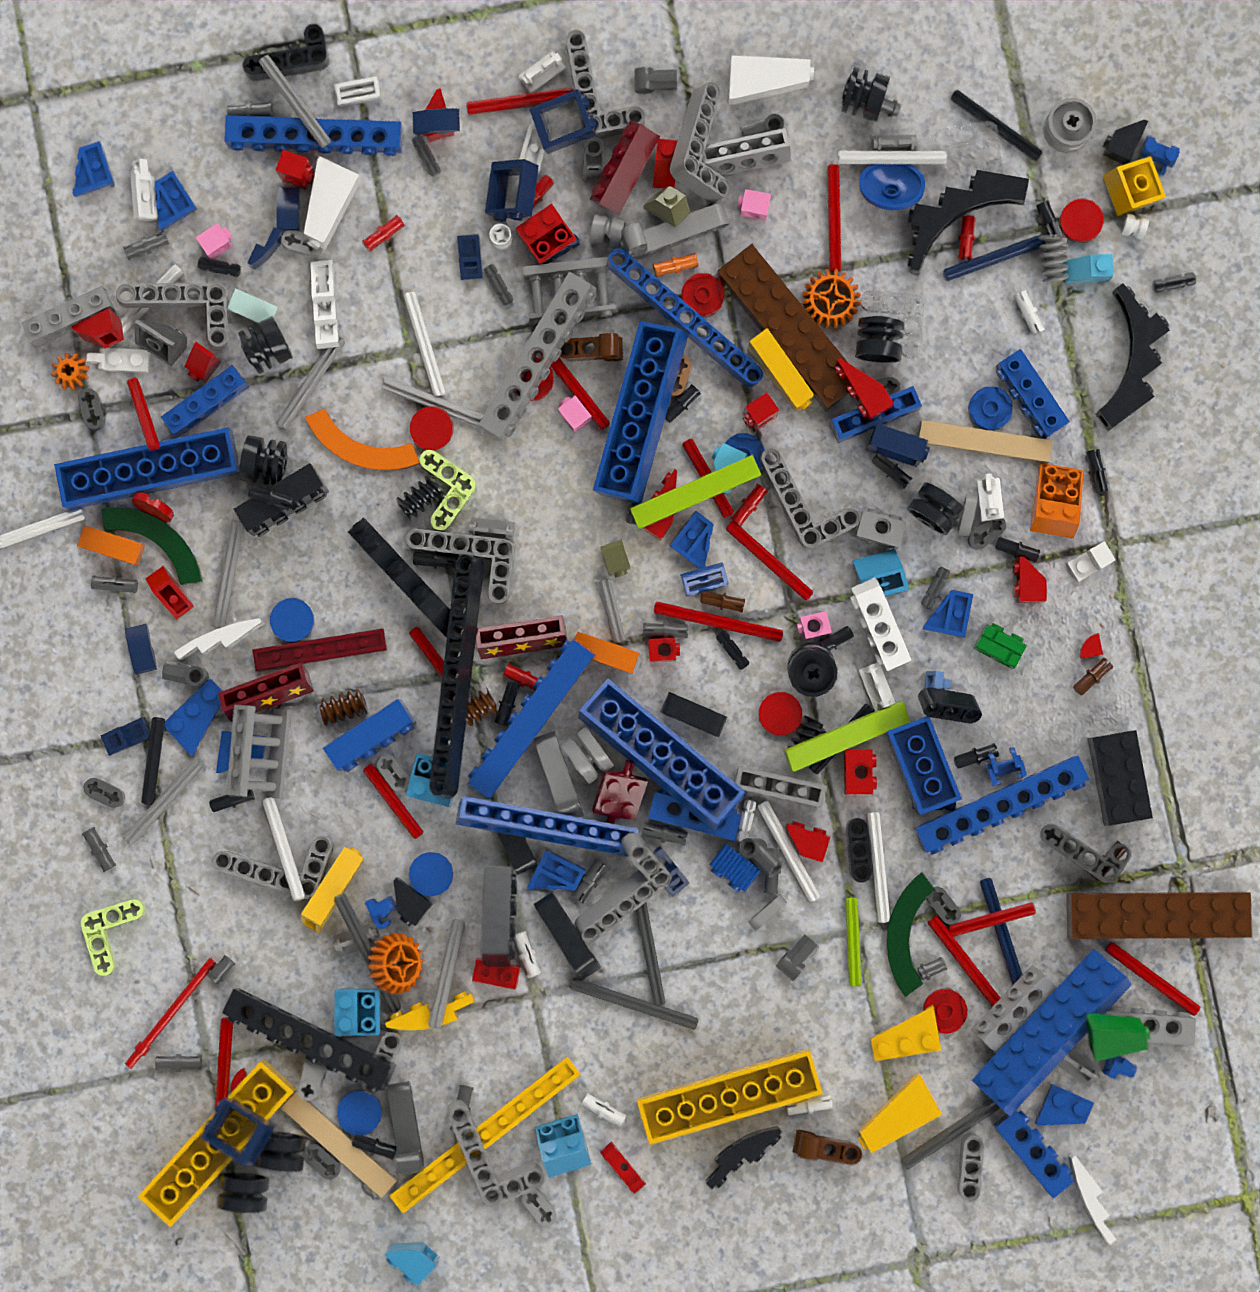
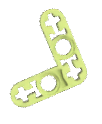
M427 450L420 456L421 466L451 487L431 517L432 527L437 531L443 532L452 525L473 495L476 483L470 475L437 452ZM433 455L434 461L439 465L440 461L444 462L441 466H439L437 473L434 472V470L437 469L436 466H434L433 464H429L428 466L425 465L426 456L431 457ZM446 467L454 469V475L450 479H445L442 476V470ZM459 473L462 474L459 477L462 481H471L470 490L467 488L464 491L461 490L462 485L457 481L456 485L452 484L457 479ZM455 497L459 499L460 505L457 509H450L447 506L450 498ZM444 507L449 513L453 514V516L449 517V515L447 514V516L444 519L446 525H440L439 527H437V521L435 519L437 517L441 518L445 514L444 511H441V509Z
M129 900L83 916L81 928L93 968L98 975L107 976L113 973L116 967L106 929L141 918L146 910L141 900ZM132 903L140 907L136 916L134 913L125 914L127 919L124 920L123 910L132 908ZM110 910H116L119 913L117 922L113 923L108 920L107 915ZM89 917L92 920L102 918L106 926H103V922L95 924L93 929L92 926H87V922L90 921ZM95 938H101L104 941V947L100 951L93 948L92 943ZM106 951L108 955L103 956L105 962L110 963V966L107 967V972L99 967L103 963L102 958H96L97 954H102Z

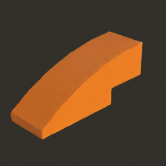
M85 525L77 544L78 547L135 566H139L145 545Z
M577 631L575 640L595 653L592 661L632 675L640 654L639 652Z

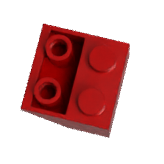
M552 203L515 228L522 243L540 265L577 240Z

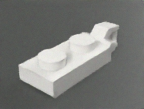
M549 112L543 113L546 124L548 122ZM532 120L528 127L520 159H526L539 165V173L545 151ZM547 124L549 133H551V125Z
M138 159L133 161L131 171L134 219L154 221L157 220L154 176H151V173L148 172L147 159Z
M106 348L100 349L99 353H87V362L89 364H99L98 368L105 371L149 373L150 353L140 349Z

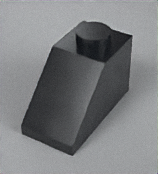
M1144 119L1116 129L1112 136L1107 135L1102 146L1106 148L1103 156L1123 165L1128 164L1133 157L1148 124V120Z
M396 877L393 883L397 913L401 915L399 919L408 926H411V924L417 926L433 903L402 879Z

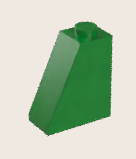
M1093 1013L1086 1014L1088 1045L1095 1061L1148 1050V1040L1151 1039L1148 1027L1143 1026L1140 1018Z

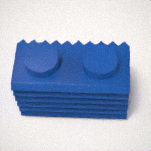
M726 843L709 863L712 866L710 871L720 879L722 876L729 879L728 885L737 892L741 889L745 892L761 872L760 869Z

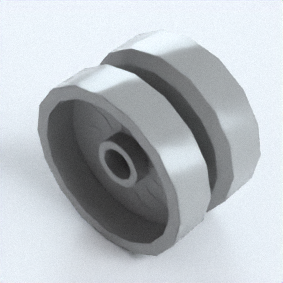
M1078 98L1063 99L1056 103L1047 116L1043 127L1044 137L1048 144L1056 151L1063 153L1076 152L1085 146L1095 132L1097 124L1096 114L1092 107L1084 100Z
M585 727L577 733V738L583 745L581 748L570 738L561 744V747L569 756L567 759L578 774L581 773L588 784L598 778V773L592 766L594 763L603 772L608 771L614 765Z

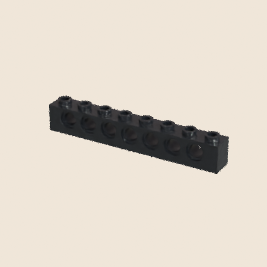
M233 988L222 1011V1014L228 1016V1021L237 1025L241 1022L247 1025L246 1029L255 1034L261 1032L267 1035L266 1039L275 1044L281 1042L287 1045L286 1049L298 1054V1052L306 1054L305 1058L313 1063L320 1061L326 1064L325 1068L334 1073L340 1071L346 1074L345 1078L354 1083L360 1081L366 1084V1089L375 1093L378 1090H386L397 1066L240 988ZM248 1006L253 1009V1016L251 1018H248L245 1013ZM267 1016H270L273 1020L270 1028L265 1025ZM288 1025L292 1028L293 1031L290 1038H288L284 1033V1030ZM307 1035L312 1038V1045L310 1047L304 1044V1038ZM326 1045L332 1048L330 1057L324 1054V1047ZM346 1054L352 1058V1064L349 1067L343 1062ZM366 1064L372 1068V1073L369 1077L363 1072Z

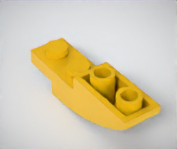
M463 991L453 996L455 1000L446 1004L442 1025L458 1020L459 1016L456 1010L475 1002L472 992L467 994L466 991ZM420 1001L409 1006L410 1011L404 1014L398 1011L388 1016L390 1020L385 1023L386 1027L398 1030L431 1028L428 1025L431 1015L429 1004L422 1005Z

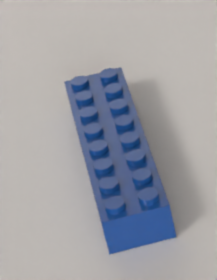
M645 321L639 322L593 491L601 496L642 504L688 335L679 328Z
M226 427L159 442L160 447L153 451H150L147 445L54 464L62 507L67 510H74L134 497L137 492L149 494L238 475L240 465L233 431Z
M607 679L579 710L578 719L629 761H634L637 768L714 832L743 799L745 791L610 679Z
M1093 949L975 1075L972 1081L1006 1114L1011 1116L1087 1034L1086 1014L1105 1015L1131 987V982L1121 971Z

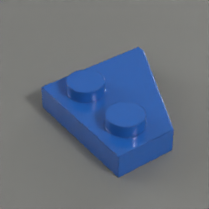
M694 511L669 546L698 569L706 567V558L709 552L710 537L714 524L698 511Z
M546 849L527 888L531 890H576L586 869Z

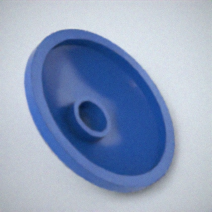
M870 164L861 173L859 189L862 196L878 208L891 211L903 210L912 207L921 200L925 192V179L922 173L911 164Z

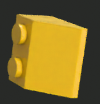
M1151 156L1116 167L1102 175L1117 216L1138 210L1166 198Z

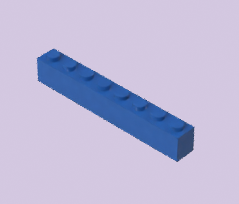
M573 639L571 642L567 640L559 650L563 654L558 660L554 658L546 668L549 670V673L545 678L540 676L533 686L536 688V691L532 696L527 694L520 705L523 708L520 713H513L507 722L510 725L506 732L500 731L494 739L497 744L493 750L488 748L481 757L484 760L479 768L475 766L468 775L471 778L468 784L488 799L493 796L595 656V653L577 640Z

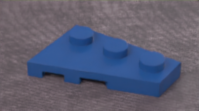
M209 679L165 721L166 730L192 757L195 755L201 740L207 733L208 727L221 707L218 693L223 690L212 679Z

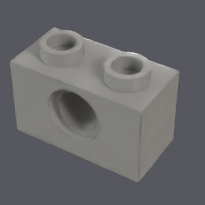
M868 508L867 511L863 510L855 538L898 550L906 522L901 521L902 517L892 514L886 517L880 515V511ZM877 523H884L887 528L886 533H878L875 525Z

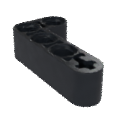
M310 24L305 28V47L246 57L242 63L246 76L252 81L270 79L259 63V60L266 55L273 62H280L278 69L284 77L326 69L329 65V54L326 37L322 28L318 24ZM314 33L320 34L317 40H311L310 36ZM317 54L324 55L321 61H314V56ZM295 58L302 59L298 65H293L292 61ZM252 66H257L255 67V71L251 72V70L253 69Z
M553 892L534 903L536 910L570 965L582 980L601 969L599 962L582 940Z

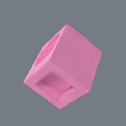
M745 189L744 196H739L737 206L738 209H741L740 216L766 221L771 194Z
M218 223L196 237L210 259L216 258L233 247L230 239L233 238L226 227L222 229Z
M568 396L559 403L558 412L574 433L592 420V416L576 396L572 398Z
M826 611L801 617L799 619L800 623L797 624L799 636H803L804 641L832 633ZM813 620L819 624L817 632H810L808 630L807 624L809 621Z

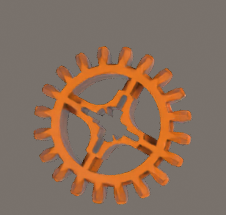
M826 269L825 276L818 272V280L815 277H811V284H805L804 288L808 291L802 292V297L807 299L802 301V305L809 306L805 310L808 313H813L811 314L813 320L818 318V326L823 321L825 322L824 328L828 329L829 323H832L833 328L837 329L838 321L842 326H845V318L851 322L853 320L851 314L857 315L858 310L855 307H859L861 302L855 299L860 298L861 293L854 292L858 289V284L850 285L854 280L852 277L845 280L846 272H843L840 277L837 276V269L834 270L833 275H830V270ZM831 283L828 291L814 293L819 286ZM838 285L845 289L849 298H845L844 295L838 292ZM833 290L834 302L832 303L831 308H829L830 303L828 298ZM814 300L825 306V314L816 307ZM848 305L844 312L832 315L835 307Z
M397 933L384 935L381 937V940L376 941V947L370 949L373 955L367 957L371 960V964L367 968L372 969L368 976L374 978L373 984L379 985L378 989L388 994H401L411 991V987L417 986L416 980L421 979L419 972L425 970L421 967V963L425 960L420 958L423 951L417 950L419 944L413 942V938Z

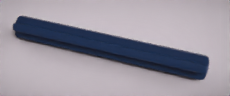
M1045 234L1031 237L946 268L943 271L944 277L947 281L1038 249L1040 245L1045 244V241L1039 239L1040 236H1045Z
M982 879L980 885L989 913L1002 911L992 879ZM1005 922L995 925L994 928L1012 984L1014 985L1023 974Z

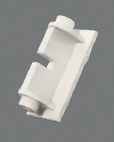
M552 51L518 77L529 92L533 93L565 70L566 67L561 62L562 59L559 54H555Z
M985 474L981 481H977L982 521L1004 519L1000 478L995 479L992 477V474Z
M878 663L859 670L874 711L895 703L881 665L879 666Z

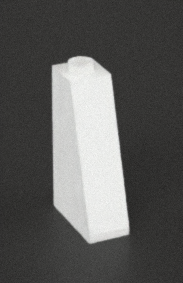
M732 55L729 105L808 88L809 80L814 78V67H810V59Z
M320 156L317 160L304 236L309 246L315 249L321 247L326 250L360 184L359 174Z

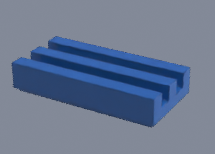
M723 562L680 574L686 597L729 585ZM719 577H722V578H723V579H720V580H717V581H713V582H710V583H707V584H703V585H700V586H696V587H693V588H690V589H689V586H692V585H696V584H699V583L709 582L710 580L716 579V578H719Z

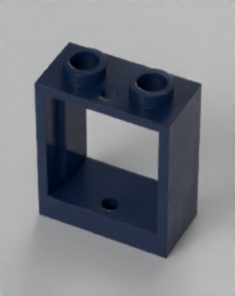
M578 89L529 109L543 150L547 154L597 135L594 129L598 127L593 114L589 115L587 109L590 107L589 100L586 94L582 95ZM576 100L586 127L552 140L543 113Z
M526 159L492 162L485 214L492 216L493 220L505 222L506 219L521 221L524 217H532L539 165ZM509 176H519L515 208L505 209Z
M877 423L873 429L866 451L874 454L880 452L889 459L917 467L920 462L923 463L926 460L930 447L927 446L928 440Z
M223 1098L216 1105V1113L212 1120L206 1123L201 1139L240 1164L254 1166L276 1125L233 1098ZM232 1109L258 1124L243 1152L218 1137Z

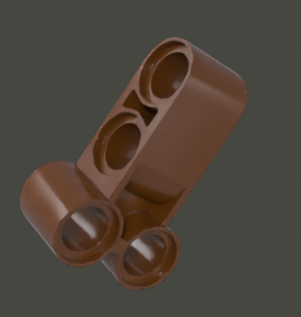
M617 333L599 334L598 337L570 338L561 347L560 357L569 362L589 360L622 361L623 339L618 337ZM588 344H593V352L586 354L585 347ZM572 345V352L569 355H564V348Z
M796 1130L792 1152L798 1154L797 1156L800 1158L814 1161L821 1159L848 1165H855L861 1161V1149L850 1141L819 1136L810 1131ZM832 1144V1151L825 1154V1146ZM849 1148H853V1155L846 1158V1151Z

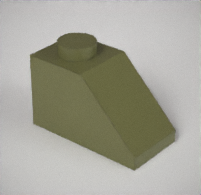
M671 186L657 192L643 205L645 210L674 227L690 214L686 195Z
M622 540L601 546V553L609 576L614 575L615 578L628 574L627 570L630 569V564Z

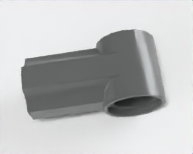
M638 67L634 69L635 93L649 94L653 93L654 90H677V70H654L651 67Z
M771 114L766 119L740 127L742 137L774 131L769 128L771 123H778L780 125L779 129H783L784 120L779 114Z
M166 660L163 665L162 679L202 687L209 680V674L206 669L198 666ZM196 671L201 672V679L198 682L193 681V674Z
M746 838L741 841L739 845L740 854L745 858H749L768 877H773L781 870L783 862L767 848V843L763 839Z
M804 934L792 950L788 951L781 958L776 967L794 981L803 971L805 964L814 955L819 946Z

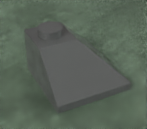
M138 319L135 322V344L172 367L187 348V337L178 329H173L163 324Z

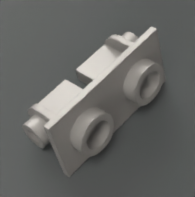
M916 135L872 136L873 151H917L918 139H916Z
M471 517L469 535L508 539L513 542L515 522Z
M374 922L362 926L371 946L376 945L375 942L381 940V937ZM350 931L333 936L334 947L340 957L359 951Z
M1074 1049L1057 1065L1089 1088L1093 1082L1096 1083L1100 1078L1098 1074L1102 1070Z

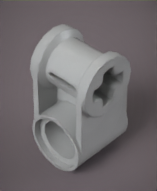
M305 1058L297 1090L298 1096L302 1100L310 1101L319 1096L327 1074L326 1064L320 1061L313 1063ZM311 1085V1089L314 1090V1093L309 1094L308 1096L307 1091H305L304 1088Z

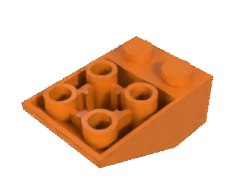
M1040 463L1031 512L1030 531L1074 538L1080 524L1084 470Z

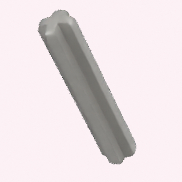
M601 580L599 584L614 643L625 642L626 638L611 580Z

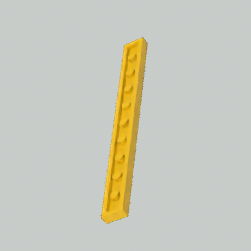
M568 1056L476 1127L485 1149L581 1075ZM472 1131L464 1137L470 1136L472 1134ZM459 1142L455 1143L421 1172H418L390 1194V1198L403 1214L467 1164ZM473 1150L469 1155L476 1157L481 1151Z

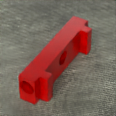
M612 1141L600 1151L604 1159L607 1160L634 1194L646 1185V1182ZM621 1164H628V1168L623 1170Z

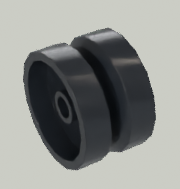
M925 482L918 491L921 499L914 498L907 507V510L927 527L942 535H947L954 526L951 519H958L965 508L944 490Z
M807 642L796 647L791 652L787 663L788 676L792 686L798 693L807 697H818L826 694L833 688L837 680L838 669L832 652L826 646L817 642Z
M273 1131L254 1166L278 1172L302 1171L304 1157L297 1153L303 1152L306 1149L307 1138L298 1134Z
M244 1172L220 1174L219 1187L226 1192H222L217 1196L216 1207L224 1211L238 1213L265 1212L267 1210L268 1198L260 1193H264L269 1189L270 1178L260 1174Z

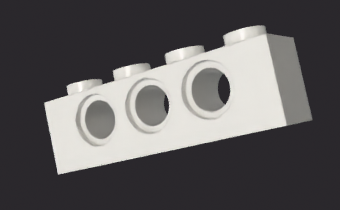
M876 577L852 587L851 590L854 596L850 597L854 608H859L862 615L858 617L863 628L867 627L870 632L866 636L871 647L875 646L878 651L874 655L879 666L883 664L886 670L889 671L911 661ZM870 604H876L873 609H867ZM880 622L884 623L882 627L875 628L876 624ZM892 641L889 646L883 647L885 642Z

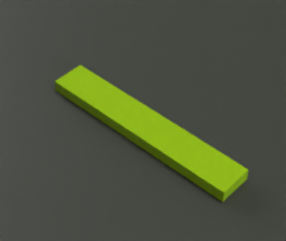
M753 455L632 507L630 510L638 528L641 529L762 475Z
M904 701L896 702L783 750L790 771H797L909 723L910 719Z

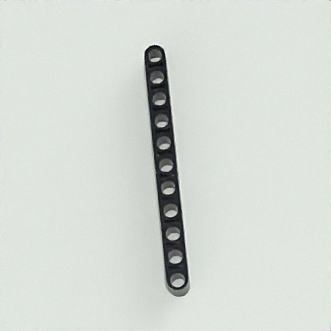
M467 554L459 556L455 563L429 784L433 795L448 799L453 798L459 788L484 572L483 562Z

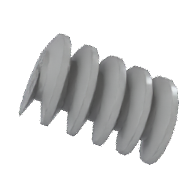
M1062 235L1039 237L1040 240L1045 241V244L1040 245L1039 248L1046 250L1045 253L1040 254V257L1046 258V261L1040 263V266L1047 267V270L1041 272V275L1047 276V279L1043 280V282L1063 281L1069 278V274L1063 272L1069 268L1067 264L1063 263L1068 260V256L1062 255L1068 251V248L1061 246L1067 243V238L1061 237Z

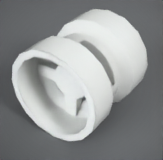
M1127 213L1122 225L1121 235L1129 236L1132 233L1136 239L1143 240L1148 228L1149 219L1142 217L1136 220L1134 215Z
M501 223L494 225L490 229L489 237L493 247L498 250H505L511 245L512 235L508 226Z

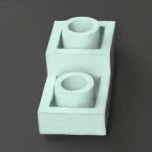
M236 288L227 306V309L258 323L270 316L274 317L278 308Z

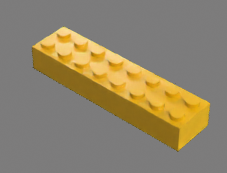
M809 1048L638 1097L637 1104L649 1145L819 1096L823 1092Z
M262 1059L227 1098H233L261 1117L269 1120L297 1088L267 1060ZM232 1109L218 1137L241 1151L249 1142L258 1124ZM216 1112L205 1121L137 1196L169 1227L184 1214L233 1160L230 1156L201 1139L206 1123L212 1120Z

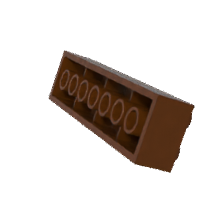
M750 244L717 270L719 280L762 332L766 328L770 331L813 392L814 398L825 411H828L849 394L846 389L848 384L845 379H840L835 371L837 359L841 358L846 362L847 360L753 244Z
M1251 892L1066 893L1067 938L1070 939L1252 938Z

